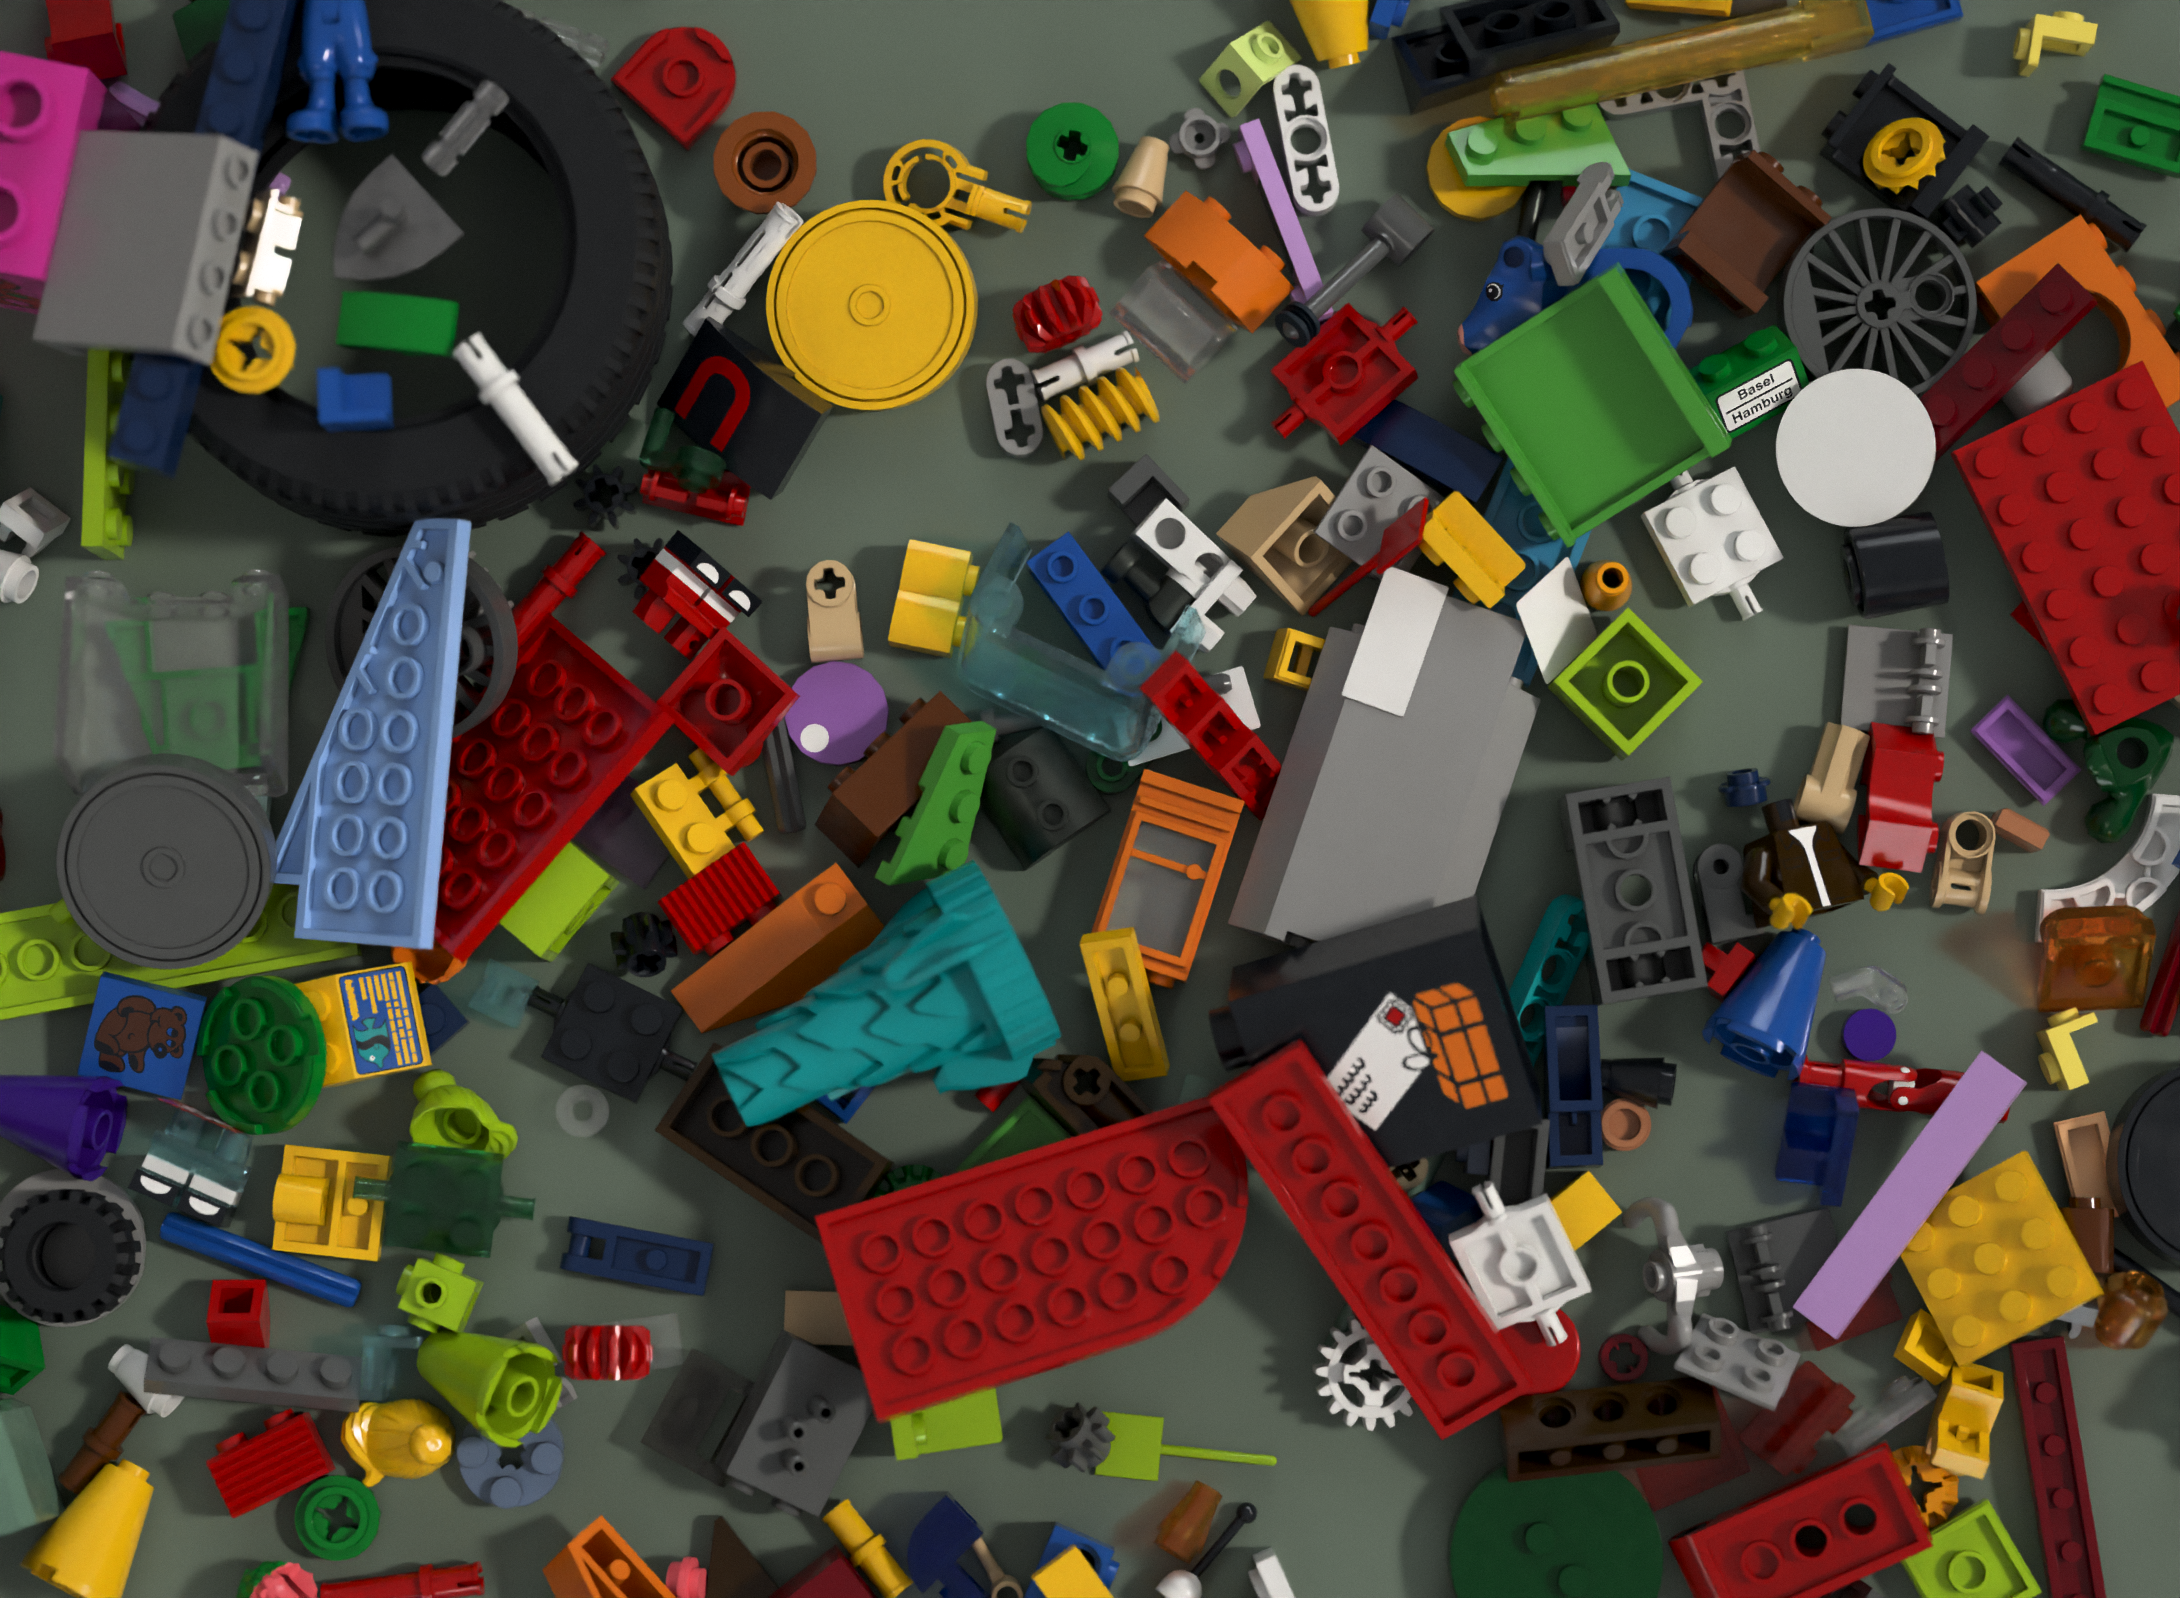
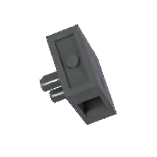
M782 1329L715 1461L728 1474L724 1482L753 1496L756 1488L774 1496L771 1501L773 1506L795 1517H799L802 1510L819 1517L873 1410L861 1367Z

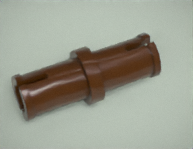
M119 1391L116 1395L117 1398L95 1428L89 1427L82 1436L85 1441L66 1469L57 1477L60 1483L71 1492L79 1495L110 1460L116 1461L122 1454V1443L140 1418L146 1414L144 1408L131 1394Z

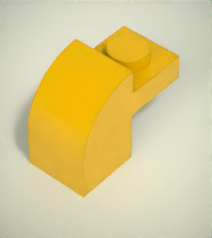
M1954 1360L1947 1379L1942 1382L1928 1427L1925 1453L1931 1455V1464L1941 1467L1952 1475H1968L1983 1480L1990 1463V1432L2004 1400L2003 1372L1975 1363L1959 1367Z

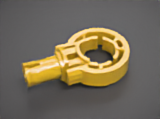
M932 139L912 141L901 147L888 162L883 178L884 195L886 201L901 204L897 197L896 187L898 186L902 200H909L910 194L907 192L906 187L909 173L916 164L923 161L921 156H915L907 163L904 160L912 153L921 149L937 148L942 150L943 157L925 154V159L930 161L936 160L947 169L950 178V189L947 197L934 208L925 209L916 203H910L908 206L920 213H924L928 218L932 214L940 213V218L933 221L941 227L953 225L968 230L972 225V220L949 213V208L1013 229L1020 234L1027 224L1028 220L1008 214V210L1030 215L1032 201L1022 200L960 178L962 173L986 181L988 172L971 166L965 156L948 143ZM950 157H952L954 161L957 163L956 168L949 161ZM899 168H901L898 179L896 180L897 172ZM960 190L970 193L967 202L958 199Z

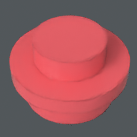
M686 1556L682 1562H671L667 1571L666 1587L676 1598H705L708 1575L705 1568H700L698 1559Z

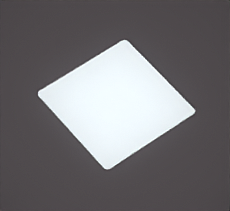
M1565 557L1516 603V608L1546 684H1549L1597 638L1596 629L1568 557Z

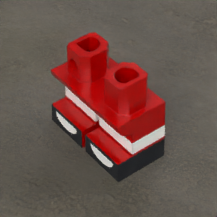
M677 530L639 578L649 590L632 612L658 634L678 612L681 615L680 619L664 636V639L687 659L691 660L723 626L727 628L740 612L750 617L762 604V601L703 549Z

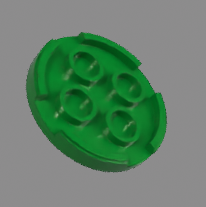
M269 975L250 976L237 981L230 987H223L212 999L203 1016L197 1040V1056H202L204 1075L209 1089L205 1096L215 1113L227 1125L250 1135L277 1134L299 1124L312 1110L320 1095L327 1065L326 1041L323 1027L308 997L296 985L283 978Z

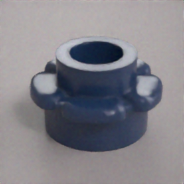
M1756 768L1739 769L1728 772L1726 774L1727 782L1722 783L1718 788L1719 792L1724 793L1727 807L1755 805L1768 800L1766 786L1770 784V779L1759 777L1758 769Z

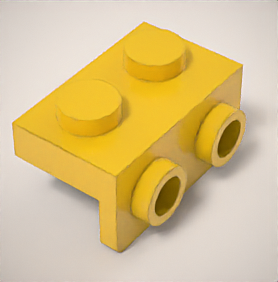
M1455 490L1450 493L1426 516L1423 539L1418 544V547L1437 567L1444 561L1458 575L1453 584L1470 603L1475 605L1481 600L1489 609L1505 596L1504 587L1525 569V561L1459 491Z

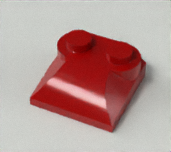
M723 626L656 701V704L676 720L674 724L727 774L734 776L740 768L749 766L759 757L763 742L791 709L800 695Z

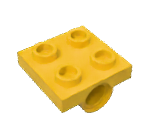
M285 1144L282 1171L278 1175L273 1196L275 1229L272 1250L380 1261L393 1156Z

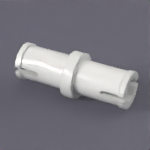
M1122 331L1121 334L1086 349L1083 345L1077 346L1072 349V355L1039 369L1031 370L1034 384H1039L1056 377L1054 382L1037 388L1041 399L1045 402L1053 396L1084 383L1087 387L1097 384L1098 377L1110 373L1119 367L1139 362L1136 348L1128 349L1117 355L1114 354L1116 350L1134 343L1128 331Z

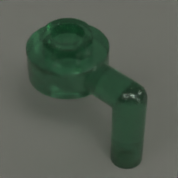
M655 408L639 455L641 466L650 470L671 473L678 479L677 484L681 488L693 493L703 494L708 489L718 488L726 469L725 461L711 451L694 446L678 447L675 453L663 451L675 414L665 408Z

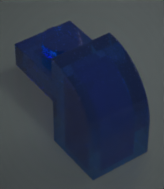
M949 1492L920 1519L911 1535L907 1554L911 1577L922 1594L939 1579L945 1585L939 1591L943 1598H991L978 1582L956 1561L984 1533L985 1529Z

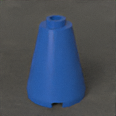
M1792 928L1791 932L1780 931L1707 1020L1702 1030L1704 1040L1710 1045L1714 1036L1724 1044L1720 1054L1748 1070L1771 1078L1776 1077L1778 1070L1789 1071L1787 1080L1796 1079L1804 1067L1826 959V952L1820 946L1821 940L1815 934L1805 929Z

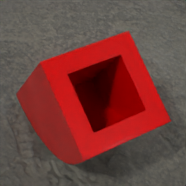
M266 1279L212 1281L206 1319L211 1343L269 1348L270 1307Z

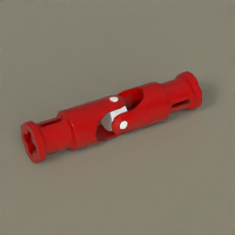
M1806 1055L1804 1067L1800 1075L1793 1080L1792 1097L1793 1101L1802 1102L1805 1097L1836 1100L1838 1106L1894 1112L1912 1111L1934 1116L1965 1072L1928 1068L1913 1069L1902 1065L1842 1059L1840 1064L1810 1061ZM1887 1081L1888 1095L1880 1094L1872 1088L1879 1083ZM2010 1107L1998 1123L2007 1121Z

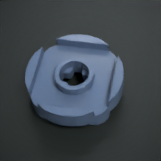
M552 1417L538 1434L530 1431L518 1440L524 1443L523 1446L525 1447V1450L520 1455L524 1464L519 1469L513 1464L504 1467L498 1460L503 1454L499 1445L487 1440L473 1425L468 1423L456 1451L460 1472L468 1488L484 1502L503 1509L527 1506L547 1495L560 1479L565 1459L564 1437L558 1424Z

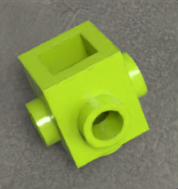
M436 1252L433 1261L427 1258H418L415 1266L407 1264L396 1287L395 1293L402 1296L397 1308L410 1313L407 1322L424 1330L437 1333L441 1325L455 1332L464 1331L484 1282L462 1273L466 1265L465 1263ZM435 1284L440 1286L442 1292L437 1302L431 1296V1290Z

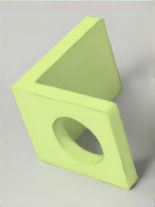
M1266 21L1229 43L1201 76L1199 82L1224 111L1233 118L1239 114L1264 84L1276 78L1287 66L1297 65L1302 58L1270 21ZM1222 70H1229L1238 77L1241 85L1239 96H1231L1223 90L1220 84V73Z

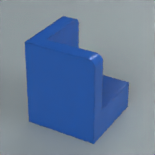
M340 368L317 369L319 424L328 432L393 428L391 378L388 374L345 375Z
M1439 1181L1410 1201L1453 1262L1457 1257L1449 1243V1234L1478 1222L1482 1217V1209L1475 1196L1445 1181Z

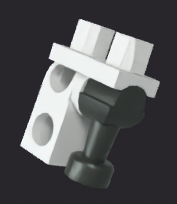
M1167 498L1160 500L1130 534V537L1141 547L1147 549L1169 568L1166 574L1159 580L1138 565L1137 562L1141 554L1128 541L1116 551L1100 571L1113 584H1118L1123 579L1146 603V612L1151 621L1159 626L1174 642L1184 640L1188 645L1204 654L1208 653L1225 633L1205 616V613L1211 606L1218 601L1235 617H1239L1257 597L1246 581L1239 576L1243 569L1232 559L1230 560L1216 544Z

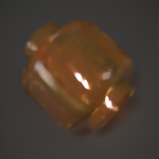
M2130 1270L2129 1272L2113 1273L2101 1287L2104 1294L2097 1297L2099 1312L2093 1326L2095 1335L2102 1344L2114 1350H2121L2123 1348L2128 1350L2142 1349L2151 1341L2167 1317L2168 1304L2164 1297V1290L2154 1278L2144 1272Z

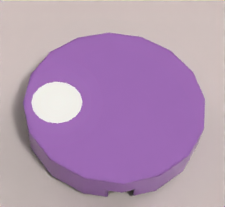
M837 661L813 666L794 683L792 689L800 697L784 716L790 738L800 751L816 762L840 767L860 762L866 758L863 753L881 733L887 732L889 707L884 690L871 673L857 665Z

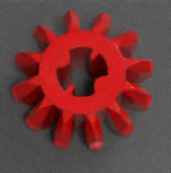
M1068 275L1061 280L1054 279L1049 284L1039 286L1035 291L1025 294L1022 300L1016 302L1012 308V317L1016 325L1014 328L1029 352L1048 353L1053 349L1060 350L1063 346L1075 343L1077 339L1089 335L1092 329L1098 327L1103 315L1099 306L1100 300L1094 288L1090 287L1086 277Z
M573 1325L565 1331L564 1344H562V1361H564V1374L571 1379L640 1380L650 1373V1361L653 1360V1344L650 1343V1331L644 1326Z

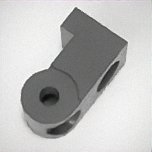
M1715 844L1706 848L1696 858L1693 865V878L1706 943L1709 942L1712 945L1758 938L1764 934V928L1757 929L1754 914L1746 915L1739 883L1743 872L1741 855L1735 848L1726 844Z

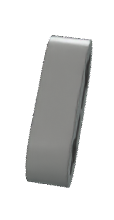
M1003 359L996 362L989 369L986 376V388L996 437L1001 450L1006 455L1015 459H1026L1033 456L1040 449L1043 442V426L1033 378L1029 368L1023 362L1016 359ZM1012 371L1014 378L1024 379L1025 384L1017 386V404L1009 405L1006 391L1004 389H996L994 386L995 383L1002 381V372ZM1021 412L1024 427L1026 429L1034 428L1035 434L1028 436L1027 446L1018 447L1013 439L1006 440L1005 434L1013 431L1011 414Z

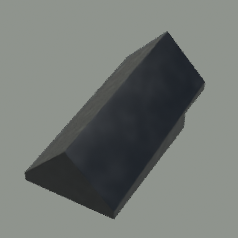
M1469 0L1440 7V26L1392 37V46L1411 115L1605 52L1620 33V23L1606 0Z

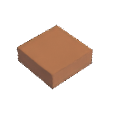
M2003 808L1994 812L1990 818L1995 827V834L2030 853L2042 850L2050 835L2048 829L2009 808Z

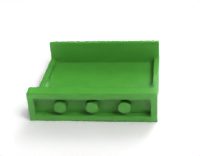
M1616 262L1466 358L1453 370L1458 379L1452 383L1460 399L1468 408L1476 405L1487 422L1481 426L1486 439L1497 453L1503 449L1515 466L1510 470L1515 484L1524 496L1527 497L1533 493L1544 510L1538 514V517L1546 532L1554 541L1561 537L1567 548L1574 545L1576 539L1708 456L1713 458L1731 447V436L1619 262Z

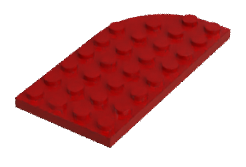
M1208 1095L815 1216L817 1228L878 1424L1130 1346L1157 1336L1178 1324L1193 1313L1210 1296L1221 1282L1233 1261L1245 1226L1248 1206V1173L1244 1151L1209 1102Z

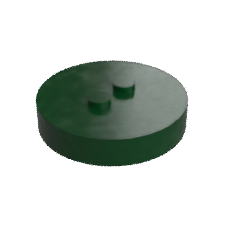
M1502 1462L1486 1472L1467 1492L1454 1516L1448 1538V1573L1456 1598H1657L1663 1575V1546L1655 1517L1641 1493L1617 1471L1508 1483L1505 1463Z

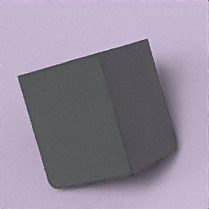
M1147 454L1108 489V497L1136 526L1143 521L1162 499L1167 498L1181 512L1189 506L1190 499Z

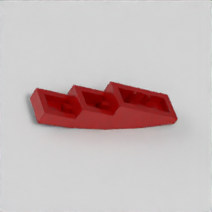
M1175 650L1139 687V690L1222 783L1238 799L1245 801L1244 806L1261 821L1265 817L1282 765L1257 734L1248 728L1227 702L1205 682L1192 664Z

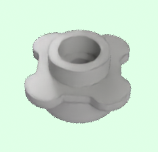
M1192 108L1185 113L1184 122L1179 133L1171 135L1169 147L1174 154H1185L1193 159L1197 168L1209 169L1215 164V154L1219 147L1229 141L1230 129L1226 124L1217 123L1213 118L1205 115L1203 110ZM1198 134L1203 135L1205 138L1204 142L1197 143L1195 136Z

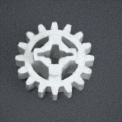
M1354 1316L1348 1317L1349 1330L1342 1333L1339 1329L1332 1327L1329 1331L1335 1340L1332 1346L1319 1344L1317 1347L1326 1357V1362L1313 1365L1312 1371L1319 1376L1325 1377L1326 1381L1315 1387L1316 1392L1320 1396H1333L1326 1405V1408L1332 1414L1344 1408L1343 1422L1348 1426H1352L1358 1417H1362L1363 1425L1368 1431L1374 1430L1376 1418H1382L1389 1428L1394 1427L1395 1418L1393 1413L1400 1410L1409 1417L1413 1414L1411 1407L1407 1403L1412 1396L1364 1326H1361ZM1359 1340V1348L1348 1358H1341L1345 1350ZM1370 1360H1374L1382 1369L1388 1370L1382 1371V1374H1374L1372 1383H1368L1361 1374L1354 1373L1360 1372V1369H1368ZM1338 1382L1354 1384L1357 1387L1359 1404L1350 1401L1344 1396ZM1395 1385H1401L1397 1393L1383 1403V1396Z

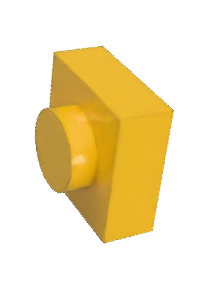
M1922 1308L1912 1314L1893 1356L1936 1386L1947 1379L1955 1359L1933 1317Z

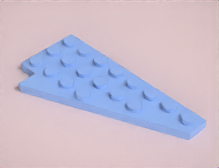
M446 518L414 521L276 840L277 870L274 884L299 885L294 938L433 949L471 521Z

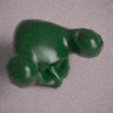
M2057 699L2045 709L2043 726L2050 739L2064 743L2081 738L2087 741L2084 744L2083 750L2086 761L2084 764L2085 771L2091 774L2102 792L2108 793L2106 799L2091 806L2084 818L2088 835L2101 844L2119 842L2130 831L2141 804L2166 767L2173 751L2174 735L2163 726L2148 720L2132 717L2091 737L2073 699Z

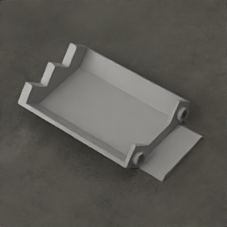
M1446 595L1403 717L1342 696V690L1365 626L1353 624L1351 631L1334 627L1329 628L1228 921L1229 925L1263 939L1299 948L1474 896L1541 699L1523 691L1524 682L1512 676L1526 635L1522 621Z

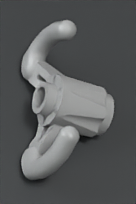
M1644 1197L1631 1204L1624 1213L1622 1222L1627 1228L1636 1229L1646 1218L1652 1217L1656 1228L1659 1249L1650 1253L1648 1261L1644 1264L1643 1281L1647 1290L1653 1293L1657 1300L1666 1302L1667 1335L1661 1334L1652 1326L1646 1325L1639 1329L1637 1338L1652 1352L1661 1355L1677 1354L1689 1346L1692 1341L1691 1316L1695 1298L1709 1296L1711 1290H1716L1721 1286L1724 1277L1723 1263L1720 1255L1714 1248H1704L1701 1243L1692 1245L1686 1243L1678 1228V1217L1672 1204L1658 1197Z

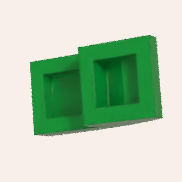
M342 291L336 345L346 349L396 351L403 355L452 357L459 303L398 294Z

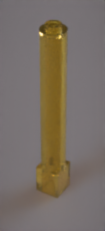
M1800 0L1797 5L1500 71L1496 74V83L1489 85V98L1494 114L1496 116L1503 115L1505 121L1510 124L1802 57L1803 62L1860 50L1865 47L1875 32L1866 0Z

